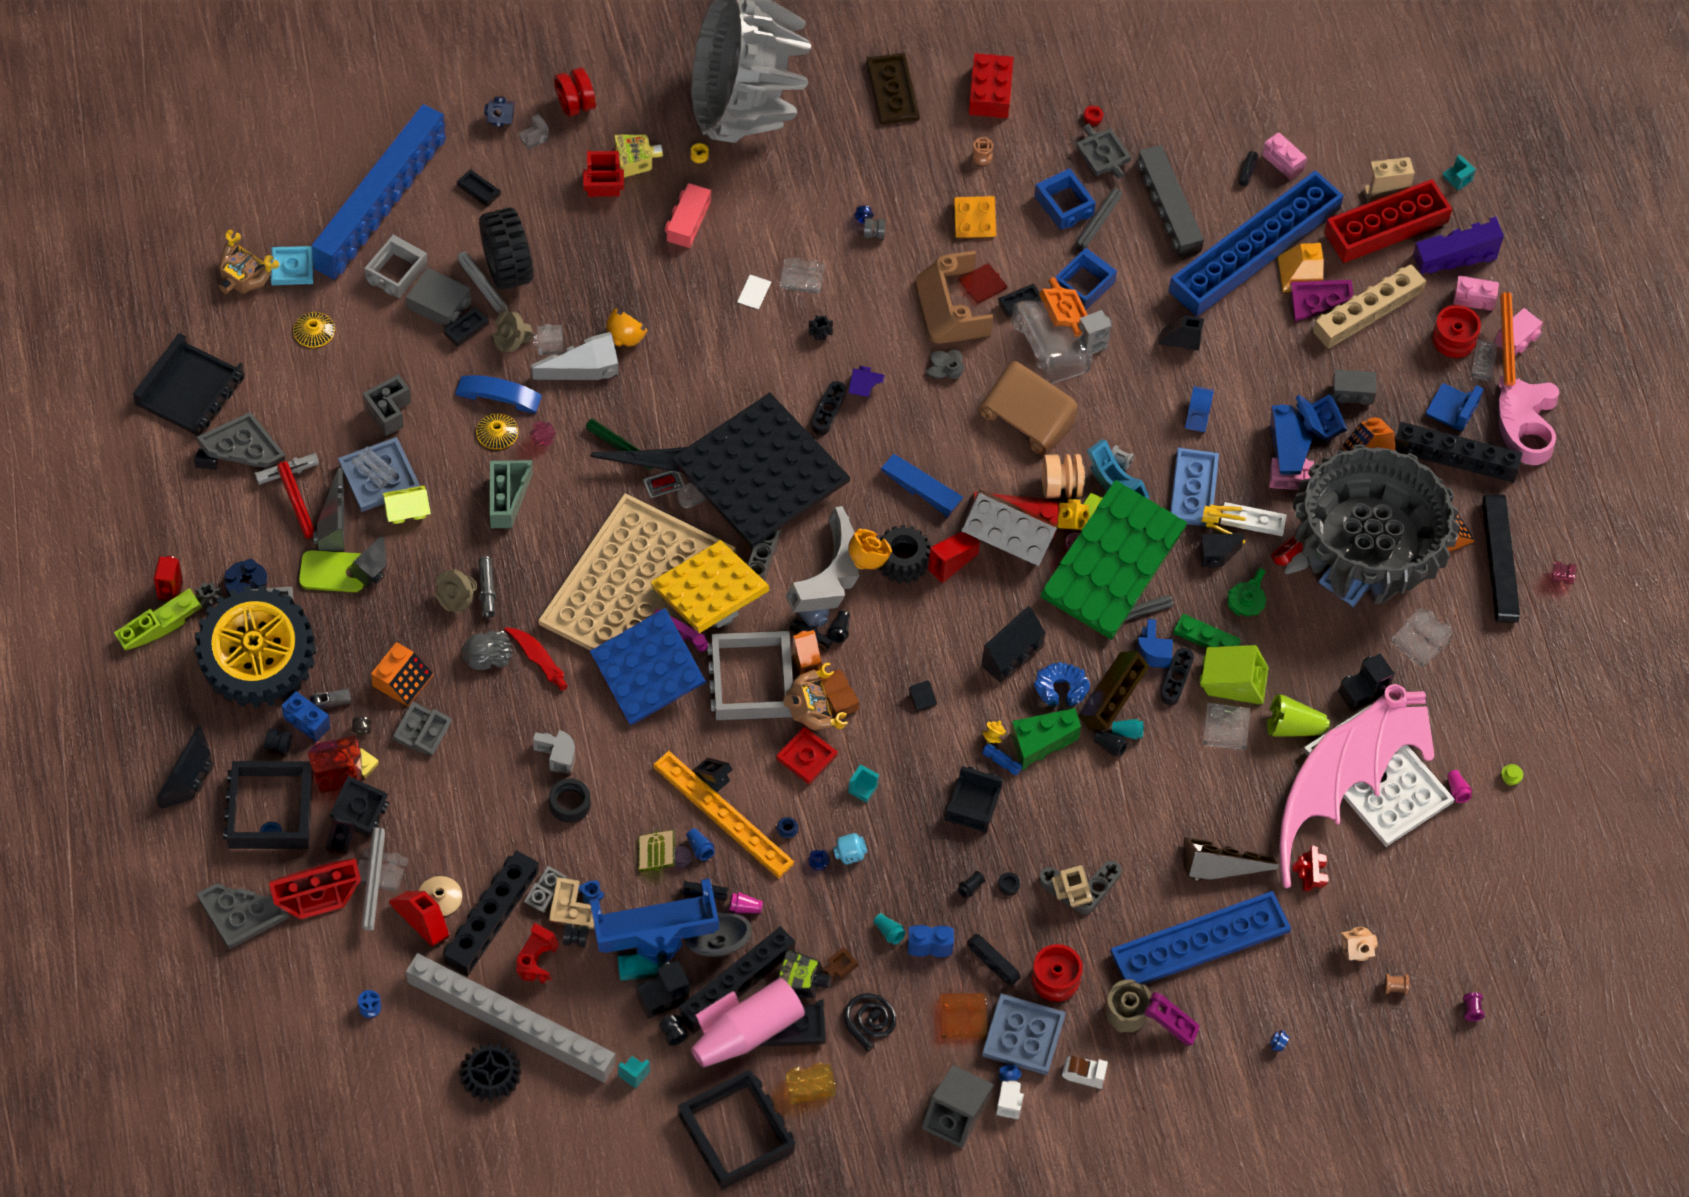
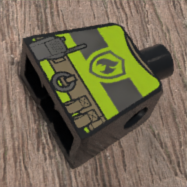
M787 949L778 978L784 979L794 990L798 998H814L818 987L827 989L831 987L832 976L823 974V967L820 961Z

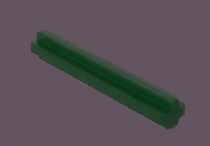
M590 419L586 423L587 430L617 450L640 451L639 448L596 420ZM645 467V468L648 469V470H652V469H653V468H651V467Z

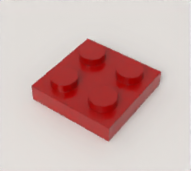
M803 727L776 755V760L810 785L838 756V751L806 727Z

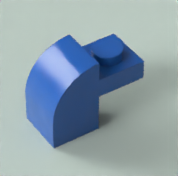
M1199 386L1193 387L1185 425L1186 429L1206 432L1214 389Z
M1148 619L1146 627H1142L1141 637H1138L1136 651L1140 653L1149 666L1170 669L1173 640L1156 638V620Z

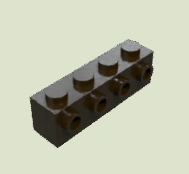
M1138 651L1120 652L1079 713L1078 717L1089 730L1109 729L1149 668L1148 663Z

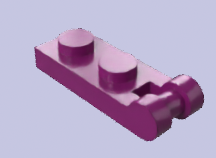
M670 616L684 641L688 640L694 643L699 652H704L708 649L707 640L702 633H698L695 629Z
M1153 992L1150 997V1006L1146 1007L1144 1014L1156 1020L1186 1046L1193 1045L1200 1025L1162 994Z

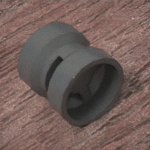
M865 218L864 239H870L871 237L884 239L885 219L873 221L871 218Z

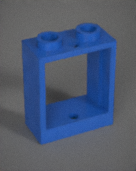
M1070 168L1036 184L1034 196L1059 230L1066 227L1070 228L1083 219H1089L1094 214L1096 202ZM1070 187L1082 204L1063 213L1051 196Z
M1085 248L1055 277L1060 287L1076 290L1085 310H1087L1115 283L1117 270ZM1081 268H1085L1102 281L1086 297L1067 284Z

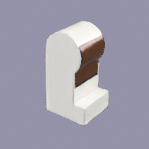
M1068 1056L1065 1059L1062 1076L1069 1081L1102 1089L1108 1062L1103 1060L1096 1062L1084 1060L1077 1056Z

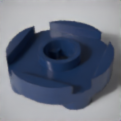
M253 559L237 562L225 571V588L230 595L229 591L234 589L236 593L244 592L245 586H250L251 589H258L259 586L266 587L268 584L267 573ZM244 578H250V583H249V584H246L245 582H244V583H241V582L243 581L242 579H244Z

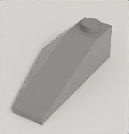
M611 332L585 339V344L577 348L570 346L560 356L553 354L532 364V379L600 380L618 375V360Z

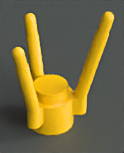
M1210 504V506L1205 505L1201 522L1206 523V527L1222 534H1233L1214 523H1219L1220 517L1245 521L1246 518L1221 513V511H1241L1242 507L1215 506Z

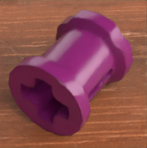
M1470 992L1464 995L1463 1001L1466 1003L1464 1016L1466 1020L1479 1021L1484 1019L1485 1014L1482 1011L1481 1005L1483 995L1481 993Z

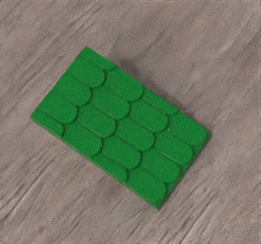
M1115 480L1045 585L1040 597L1110 640H1113L1186 528L1187 522Z

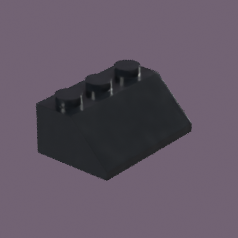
M1031 607L1025 608L984 645L981 667L999 682L1004 678H1010L1020 664L1024 665L1033 652L1040 651L1045 645L1046 632Z

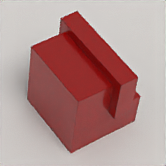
M587 151V169H583V191H588V197L620 196V190H624V169H620L619 151Z

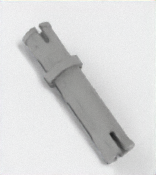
M316 453L298 459L295 457L292 458V461L288 462L292 474L296 472L300 474L302 470L319 465ZM277 466L255 472L259 485L281 478Z

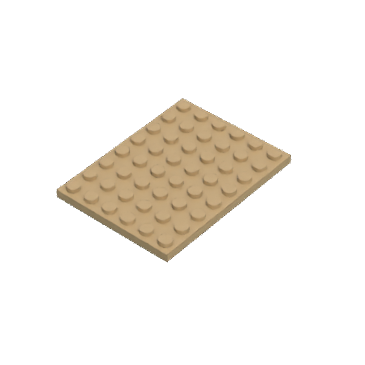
M625 493L539 619V625L590 651L652 616L656 609L662 610L666 608L670 616L688 625L689 623L652 588L651 581L720 541V539ZM722 541V542L725 543L734 553L736 552V547H734V546H732V545H730V544H728V543Z

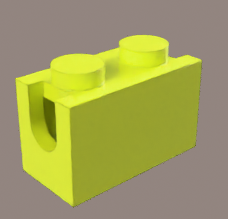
M425 486L382 493L387 519L389 522L392 521L393 524L403 523L405 519L412 517L414 520L424 519L426 515L431 514Z

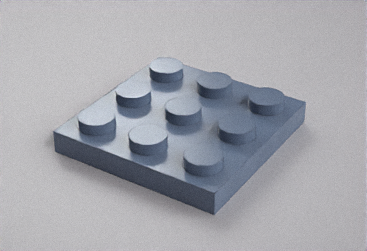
M397 437L338 458V463L343 468V474L361 512L383 505L382 493L420 486Z
M1001 994L982 1057L1009 1065L1014 1064L1023 1069L1048 1075L1066 1012Z

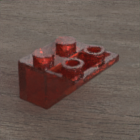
M356 736L315 743L309 750L308 756L320 793L341 790L348 776L362 782V754Z

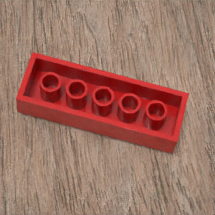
M1431 179L1327 219L1324 234L1342 262L1346 263L1449 223L1452 207L1434 180Z

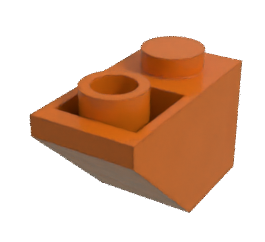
M814 630L802 631L793 636L792 658L799 675L812 670L818 671L822 665Z

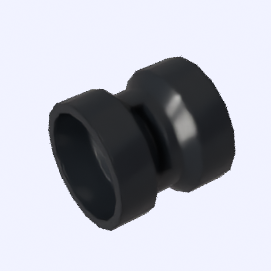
M270 728L265 738L264 749L270 751L275 749L279 753L286 755L292 743V734L287 732L279 734L278 730Z
M566 923L563 945L570 946L574 942L578 947L586 948L589 926L581 925L575 928L574 924Z
M670 1015L659 1023V1028L661 1032L665 1033V1040L669 1046L678 1045L688 1038L686 1029L681 1026L682 1021L679 1015Z

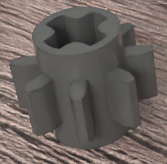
M202 582L199 588H195V597L199 603L201 602L202 609L209 606L213 608L216 605V599L221 595L220 588L215 589L214 582L211 584Z

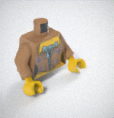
M228 230L226 232L228 243H225L219 265L221 279L223 280L219 284L220 290L228 294L234 288L240 293H246L249 290L263 287L272 274L271 270L279 267V261L274 260L271 264L274 257L268 255L263 262L240 245L234 246V243L240 241L241 235L236 233L232 239L233 230Z
M825 663L818 671L812 670L799 675L792 683V688L786 691V696L783 700L784 706L790 708L792 718L795 721L802 722L811 730L831 728L832 725L842 729L848 723L839 720L846 717L847 714L844 712L838 713L835 719H831L833 717L822 679L818 680L820 676L828 678L834 673V671L826 673L824 668L831 665L830 663Z

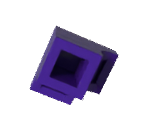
M859 365L858 369L853 368L848 393L870 397L873 387L879 383H884L885 375L870 372V367Z

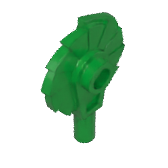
M1258 568L1253 579L1249 582H1240L1228 591V607L1238 617L1241 614L1247 617L1259 615L1264 610L1267 597H1265L1263 589H1260V582L1265 574L1264 569Z

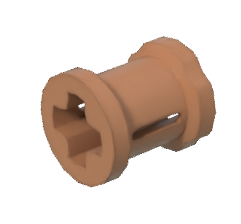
M1385 974V994L1390 992L1408 994L1409 975L1390 976V974Z

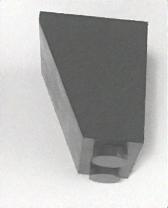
M953 1065L932 1096L922 1129L963 1149L990 1098L994 1084Z

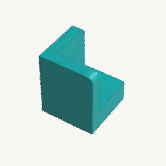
M1458 155L1454 166L1443 172V177L1459 191L1473 181L1476 169L1461 155Z
M860 764L849 780L848 793L867 803L878 787L879 774Z
M631 1056L625 1064L620 1062L618 1065V1076L635 1089L650 1073V1062L647 1059L642 1063Z

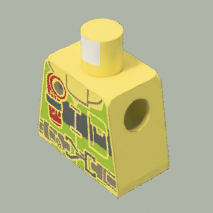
M615 135V151H619L620 169H624V177L651 170L652 158L663 157L661 145L649 146L648 136Z

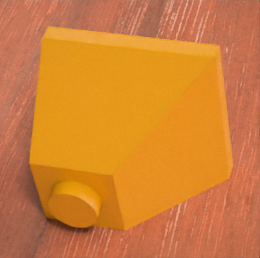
M1321 243L1299 244L1278 256L1282 292H1291V282L1323 281Z

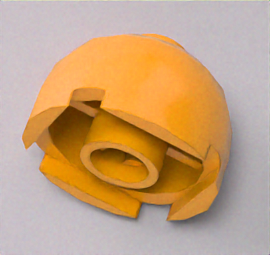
M613 309L606 321V330L611 332L614 345L618 347L622 345L631 347L639 344L647 334L648 329L642 330L640 322L624 312L619 315L617 314L618 309Z
M858 529L850 539L848 553L857 568L874 570L883 566L892 553L889 543L884 538L880 541L876 538L877 533L873 531Z

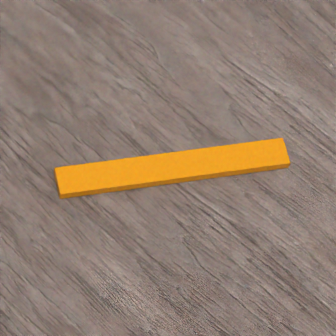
M670 751L653 764V768L778 879L794 866V861Z

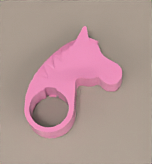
M1500 376L1498 386L1501 394L1498 405V419L1505 445L1510 450L1522 452L1521 462L1525 464L1540 465L1547 462L1553 455L1556 433L1538 414L1541 410H1550L1556 407L1559 396L1558 387L1552 383L1528 384L1520 379H1516L1514 386H1505L1504 377ZM1524 435H1537L1542 437L1548 443V446L1543 449H1530L1524 446L1519 439Z

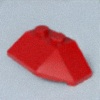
M354 858L288 874L270 881L268 884L274 905L299 919H304L343 908L360 883L361 877L356 859Z

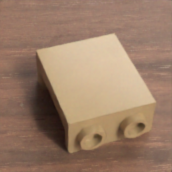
M1409 157L1371 162L1370 166L1373 172L1371 183L1364 186L1367 204L1411 187L1415 173Z

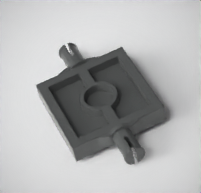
M1090 124L1085 125L1083 130L1088 137L1077 142L1076 148L1095 176L1113 171L1117 179L1123 178L1124 173L1120 166L1129 163L1131 156L1111 128L1103 132H1095Z

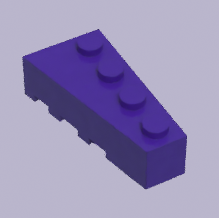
M1497 217L1489 218L1490 222L1482 225L1480 222L1474 223L1472 228L1460 231V228L1453 230L1446 237L1438 235L1417 242L1413 256L1420 274L1434 273L1443 269H1454L1464 265L1471 266L1475 263L1491 262L1497 259L1504 238Z

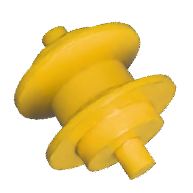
M1001 721L986 723L989 729L983 730L982 734L987 740V744L1002 742L1000 735H1005L1006 730L1001 725Z

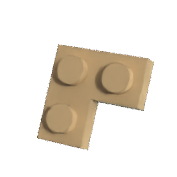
M557 877L549 919L550 923L562 925L572 923L575 927L587 925L589 929L594 930L591 906L576 902L580 881Z

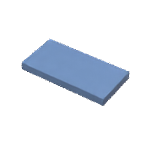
M1185 448L1177 449L1170 512L1178 518L1180 517L1185 520L1188 525L1206 527V523L1201 522L1205 505H1214L1219 453Z

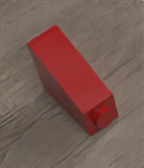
M961 531L932 546L929 554L928 571L940 582L944 583L979 554L980 542L978 538Z

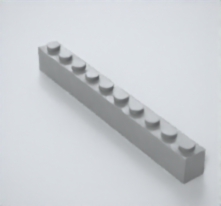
M418 953L406 970L407 983L604 1083L616 1065L614 1052Z

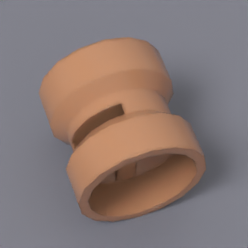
M984 137L976 139L972 159L976 164L983 166L991 162L993 142Z

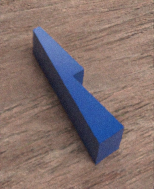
M893 454L880 469L910 494L914 495L917 493L947 518L964 498L896 454Z

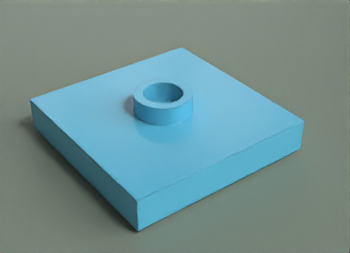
M311 246L272 247L271 256L274 259L271 264L274 260L279 261V267L271 270L272 285L313 284Z

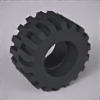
M901 525V528L894 526L892 531L886 530L879 540L882 541L884 538L891 546L892 553L885 564L878 568L879 571L882 570L884 577L889 576L888 580L892 582L897 580V583L900 584L902 581H906L907 584L911 583L912 579L914 581L919 580V576L923 577L925 570H928L931 545L930 542H927V536L922 535V531L919 529L917 531L914 530L913 526L905 528V525ZM899 550H906L914 556L903 559L895 556L893 553Z

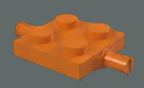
M1056 277L1050 278L1048 282L1052 289H1042L1039 296L1053 325L1068 326L1072 329L1075 337L1081 336L1083 332L1079 327V319L1088 314L1076 290L1062 288Z

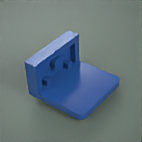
M1328 394L1313 404L1301 395L1296 396L1298 402L1296 407L1305 418L1303 424L1317 438L1320 437L1325 442H1328L1347 431V427L1332 395Z

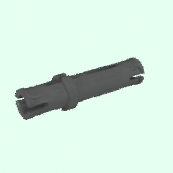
M484 556L478 559L481 586L479 600L482 602V616L491 618L496 615L494 605L496 593L493 590L492 559Z

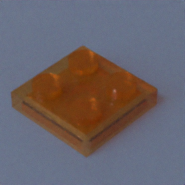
M986 993L940 994L942 1039L987 1038Z

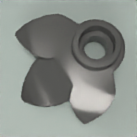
M952 349L948 353L935 351L930 354L934 365L926 370L927 375L934 378L948 376L951 379L962 376L964 364L960 351Z

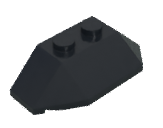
M197 725L180 758L158 793L157 801L160 808L163 809L193 799L196 792L201 791L205 776L212 772L214 762L202 727Z

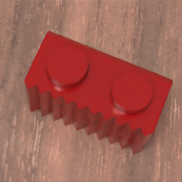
M160 556L158 558L153 577L158 600L170 601L181 594L183 578L180 562L173 556Z

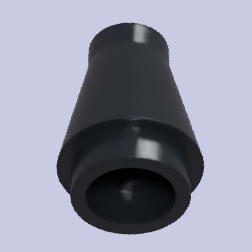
M839 611L828 629L829 638L833 642L843 643L849 637L850 614L846 611Z
M1100 730L1094 737V742L1099 744L1113 757H1121L1128 745L1124 737Z

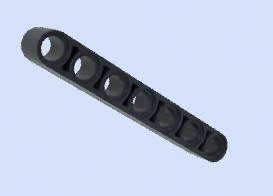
M1483 495L1482 510L1495 621L1497 623H1518L1520 608L1506 495Z

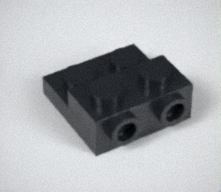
M348 776L329 817L333 818L336 808H339L356 821L354 831L369 837L373 829L378 828L380 821L377 820L379 814H385L390 803L386 801L388 793Z

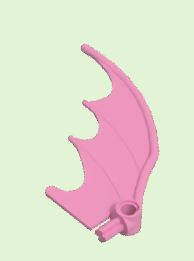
M1389 685L1384 694L1369 708L1352 720L1324 735L1308 755L1295 777L1286 800L1281 821L1279 851L1281 878L1284 888L1291 886L1289 867L1292 842L1297 830L1305 820L1312 816H1323L1334 820L1335 824L1339 825V808L1342 798L1351 786L1359 782L1368 784L1374 790L1375 796L1378 797L1380 795L1381 778L1393 755L1405 745L1417 747L1422 752L1423 758L1426 761L1433 760L1434 749L1427 707H1406V705L1425 704L1426 694L1424 691L1406 692L1405 688L1400 685Z

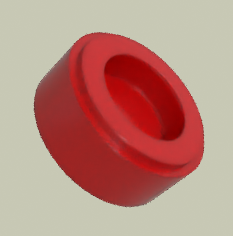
M1089 106L1084 110L1083 120L1086 124L1097 126L1103 121L1104 113L1097 106Z

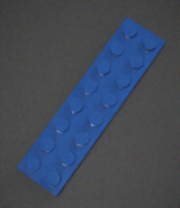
M1273 891L1113 947L1110 949V954L1123 980H1135L1136 983L1144 985L1290 933L1291 927Z

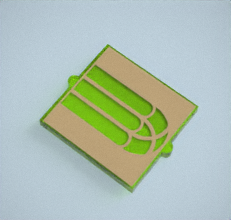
M674 830L655 831L651 834L639 836L640 872L659 871L661 868L675 866Z

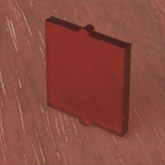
M989 263L959 278V282L967 290L966 293L970 294L977 304L1007 289V285L1000 278V274L996 273Z

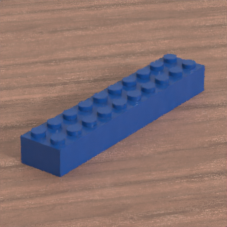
M424 104L419 108L311 245L314 270L334 280L345 271L348 262L353 260L359 248L367 243L369 235L378 229L380 221L384 216L387 217L394 203L399 202L402 193L412 185L415 176L423 171L426 162L431 160L437 148L444 144L446 135L443 113Z
M1315 170L1173 275L1170 279L1168 291L1196 317L1338 212L1341 209L1344 195Z

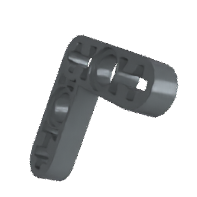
M1115 861L1105 862L1088 882L1093 902L1089 903V905L1073 907V909L1084 915L1093 912L1119 880L1121 866ZM1053 867L1044 868L1040 873L1039 883L1045 890L1057 897L1053 881L1051 879L1046 881L1045 879L1050 876H1058L1061 872ZM1112 869H1114L1115 874H1110V876L1106 880L1105 877L1107 876V871H1111ZM1100 883L1104 886V890L1096 892L1093 890L1092 885ZM1069 898L1061 900L1071 907Z

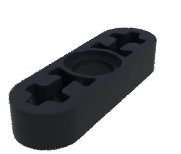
M834 381L829 384L812 420V429L816 434L824 435L830 431L846 397V386L842 382ZM840 390L836 395V399H834L833 392ZM830 404L833 405L835 409L829 412L824 410L823 407L825 405ZM823 417H824V418H825V424H823L822 427H821V426H818V424H820V423L822 422Z
M1180 648L1175 652L1161 691V700L1167 705H1175L1180 700L1194 660V654L1190 649ZM1185 656L1187 657V659L1185 660L1183 667L1179 666L1181 658ZM1178 672L1183 675V679L1177 681L1171 675ZM1171 686L1175 687L1174 695L1169 697L1168 694L1170 693Z
M975 933L967 940L970 950L1007 985L1013 986L1021 978L1017 969L981 935Z

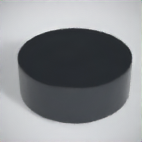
M1011 872L1002 874L998 880L999 891L1008 896L1016 894L1020 889V878Z

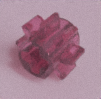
M540 420L532 424L534 429L530 431V437L535 445L541 444V446L547 447L554 443L552 438L556 436V433L549 422L545 423Z

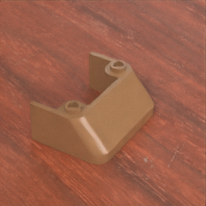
M975 251L943 255L916 277L915 286L929 339L934 343L941 344L991 336L993 315L972 317L968 307L964 305L952 306L945 280L947 276L974 273Z

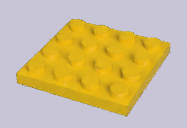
M721 540L651 581L652 588L698 633H701L770 591L769 585Z

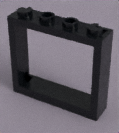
M232 761V770L227 772V781L231 783L230 789H226V802H229V808H225V821H228V827L223 828V839H227L229 849H309L314 775L312 761ZM239 776H302L299 832H235Z
M751 1070L678 1105V1117L721 1190L794 1153L796 1142L792 1132H787L785 1129V1121L779 1112H775L772 1098L769 1094L765 1095L760 1078L758 1079L757 1076H754ZM747 1087L782 1146L727 1173L693 1114Z

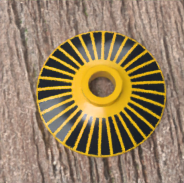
M311 312L297 319L293 327L295 339L301 345L309 348H318L332 340L335 326L327 315Z
M496 413L484 417L479 422L476 434L479 442L484 447L491 450H503L513 445L516 441L518 426L511 417Z

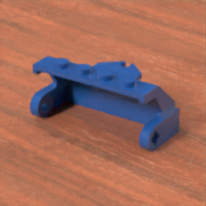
M710 878L701 880L703 892L701 897L601 914L599 898L591 899L590 906L599 952L607 953L637 947L638 955L659 965L660 961L657 957L663 954L666 956L665 963L669 962L682 947L681 939L715 933V931L719 930V920Z

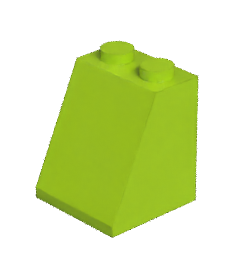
M1256 645L1207 647L1206 656L1203 657L1204 670L1203 674L1200 675V685L1204 688L1207 695L1254 704H1264L1269 667Z

